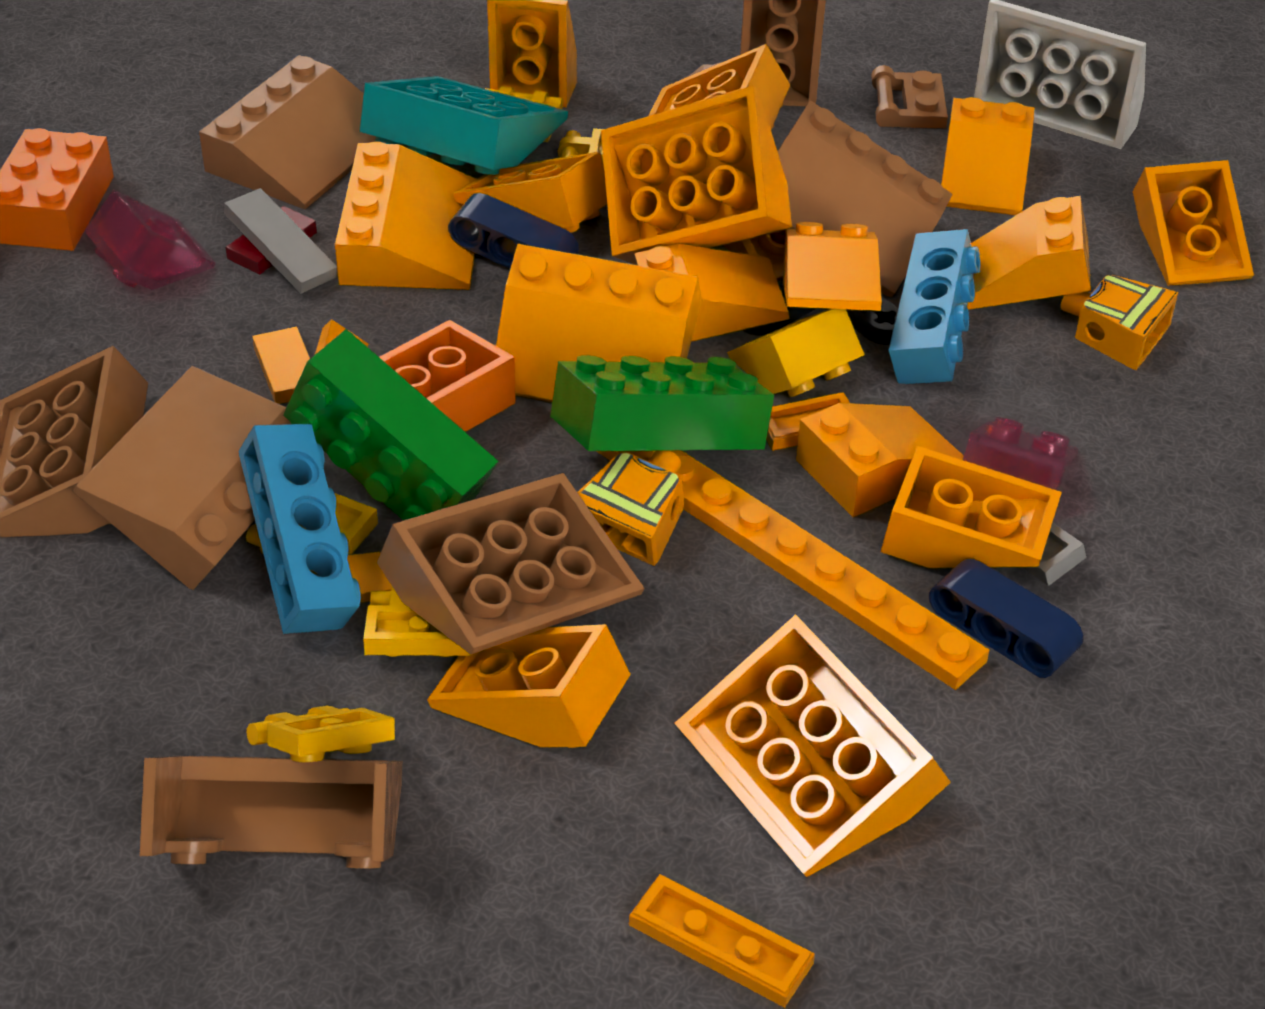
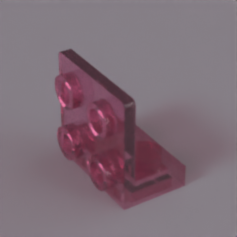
M996 417L995 422L988 421L970 433L963 457L964 461L1059 491L1065 468L1076 459L1079 451L1078 448L1068 445L1070 439L1066 436L1049 431H1042L1041 436L1033 435L1022 431L1024 426L1022 423L1002 417Z

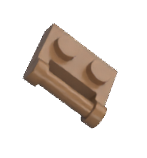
M885 65L878 66L872 71V85L877 90L878 107L875 111L876 122L880 127L946 129L948 115L941 74L929 71H917L915 73L894 72L892 68ZM892 90H902L904 109H899L894 104Z

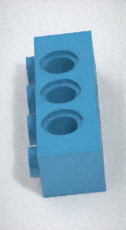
M968 229L916 233L889 347L898 383L949 382L953 380L956 362H962L963 342L961 335L962 332H966L969 329L967 305L968 302H973L975 298L973 274L979 273L981 266L979 248L977 246L972 247Z
M312 424L254 425L238 453L283 634L341 629L359 608L361 592L358 581L352 578L347 560V538L344 533L340 532L335 514L336 496L333 489L328 488L325 477L323 448L320 444L316 443ZM310 570H313V571L316 572L319 576L313 574Z

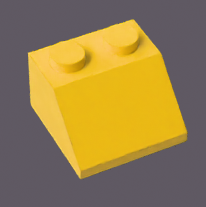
M846 309L822 311L727 352L729 358L736 362L747 374L757 377L760 385L773 394L787 390L790 398L815 388L813 379L820 375H824L825 380L828 381L851 371L848 362L865 355Z

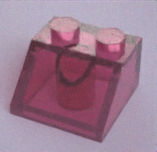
M114 189L85 230V233L96 245L94 249L96 254L114 267L113 275L122 283L133 288L139 284L154 290L212 269L216 264L178 219Z

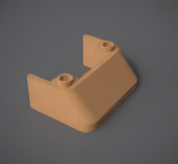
M224 756L144 758L140 856L171 853L170 863L206 864L207 853L220 851L328 853L346 857L347 868H381V862L391 858L394 854L403 761L323 759L317 762H295L290 758Z

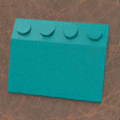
M439 76L365 83L360 132L376 136L375 141L399 145L401 143L408 145L409 149L422 155L439 154L441 155L442 162L455 165H464L467 162L474 164V170L479 173L496 175L499 174L500 169L518 166L567 120L568 111Z

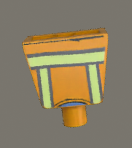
M1107 275L1092 293L1082 292L1064 295L1061 302V310L1079 317L1075 335L1077 340L1125 366L1137 370L1170 327L1178 292L1115 275Z
M656 450L648 461L627 452L619 453L577 492L617 550L652 566L658 563L684 507L682 479L676 474L681 466V460L671 450Z

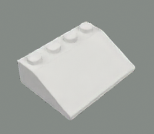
M990 0L974 98H979L986 102L1003 104L1016 102L1024 106L1035 107L1034 123L1122 149L1136 129L1145 87L1146 43L1004 1Z

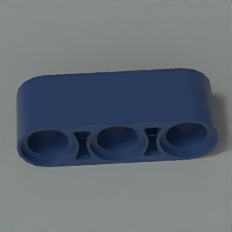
M483 193L471 195L448 224V232L456 244L508 268H511L517 244L578 254L579 244L576 238L566 229Z
M975 559L961 561L935 584L929 592V602L937 615L1039 678L1051 676L1083 643L1084 635L1081 627L1069 614Z

